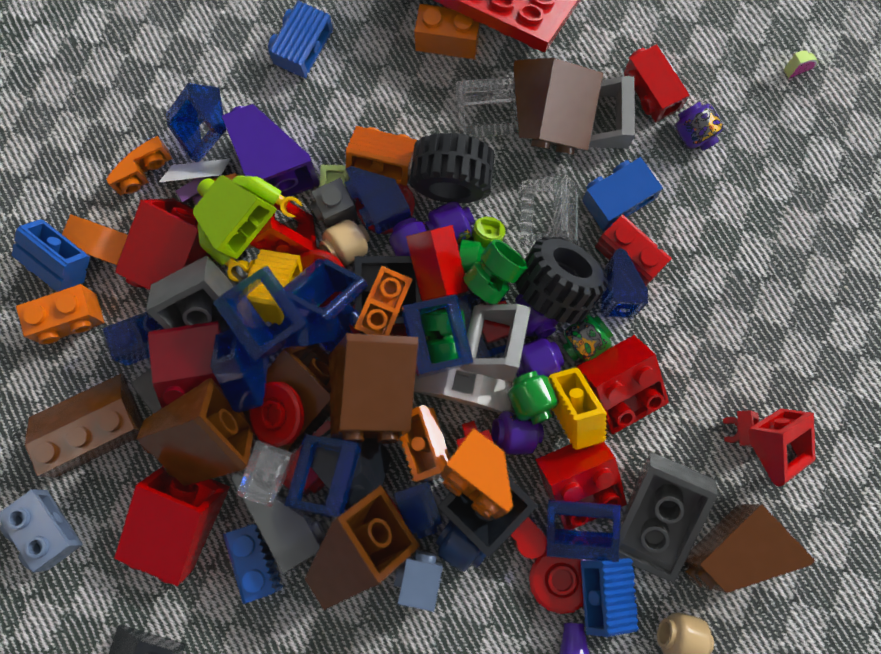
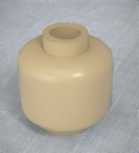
M345 219L323 232L320 249L330 252L340 260L344 267H347L355 262V256H365L367 254V242L370 240V237L363 225H357L352 220Z
M672 613L666 619H663L658 626L657 642L664 654H711L713 651L714 638L711 635V630L707 622L699 617L684 613Z

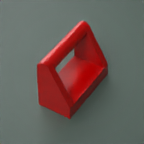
M288 202L286 206L287 212L295 215L296 217H293V219L299 222L296 232L275 220L274 213L250 245L259 250L264 249L300 256L307 251L315 250L317 245L313 216L293 203ZM275 203L273 206L281 211L280 206Z
M780 408L749 428V442L773 484L781 487L815 461L814 413ZM790 443L797 457L787 464V445Z

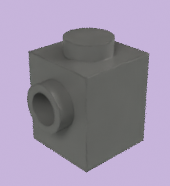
M341 178L311 191L315 200L314 203L310 204L318 222L324 220L328 228L345 219L352 221L358 219L355 206Z

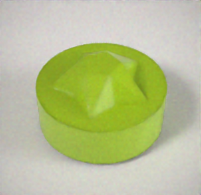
M493 217L477 219L472 230V238L474 241H479L482 247H486L494 239L503 241L505 235L504 225Z

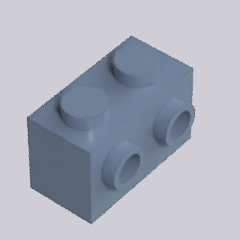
M31 489L0 512V523L2 524L0 530L2 534L15 544L20 552L18 554L20 562L33 573L50 570L83 545L48 490Z
M416 550L415 556L410 555L406 563L403 562L397 567L394 586L401 587L398 605L434 612L443 569L441 561H436V554Z

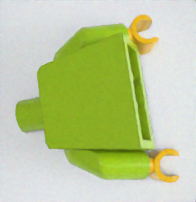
M222 175L216 181L211 178L204 179L197 187V192L202 198L193 208V215L198 221L197 228L200 246L221 266L225 264L228 267L227 273L232 281L239 282L243 278L236 272V267L240 266L248 273L250 263L246 260L235 261L233 258H239L277 211L273 205L275 203L279 205L282 213L291 218L296 216L287 212L286 206L288 202L295 201L298 205H303L295 197L282 196L281 190L260 177L238 175L231 180Z

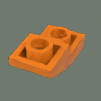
M156 136L134 149L121 160L106 180L120 196L137 192L141 186L149 183L145 175L146 171L156 170L173 158L159 136Z
M71 214L62 233L63 236L88 255L114 265L118 264L128 236L122 232Z
M381 265L354 329L369 335L389 336L413 279Z

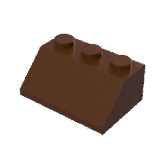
M116 375L29 417L25 447L37 476L56 478L137 439L143 420L124 375Z

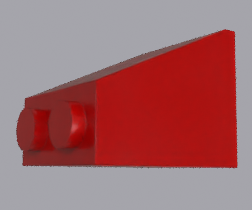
M175 198L140 200L115 273L125 277V281L132 286L150 290L153 283L206 255L210 258L211 256L200 246L197 228L198 221L193 215V208Z
M164 466L160 467L135 486L114 559L127 564L132 569L141 570L155 576L164 583L178 586L193 571L230 486L213 479L183 486L175 477L170 476L165 471Z

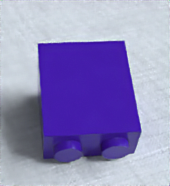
M254 104L235 107L229 113L222 115L245 176L260 177L281 190V195L284 197H291L320 185L310 155Z

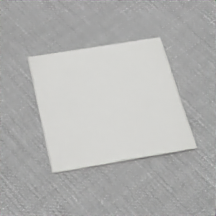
M231 158L172 165L159 182L222 175Z

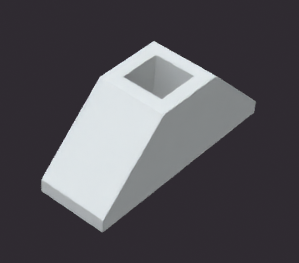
M419 359L415 374L414 392L502 413L505 410H510L511 403L507 393L512 387V383L462 370L460 363H428L425 359Z

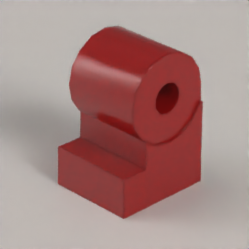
M529 517L510 535L514 540L518 553L525 558L535 559L542 556L546 551V537Z

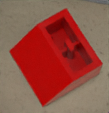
M635 335L611 347L599 356L577 366L606 411V427L612 435L669 404L656 354Z
M605 442L581 449H574L573 444H569L535 459L544 487L565 532L583 526L587 522L627 505L616 457Z

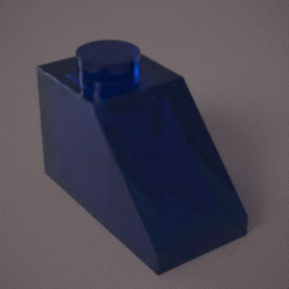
M429 482L394 493L402 518L412 534L417 533L418 539L438 532L436 525L443 522Z

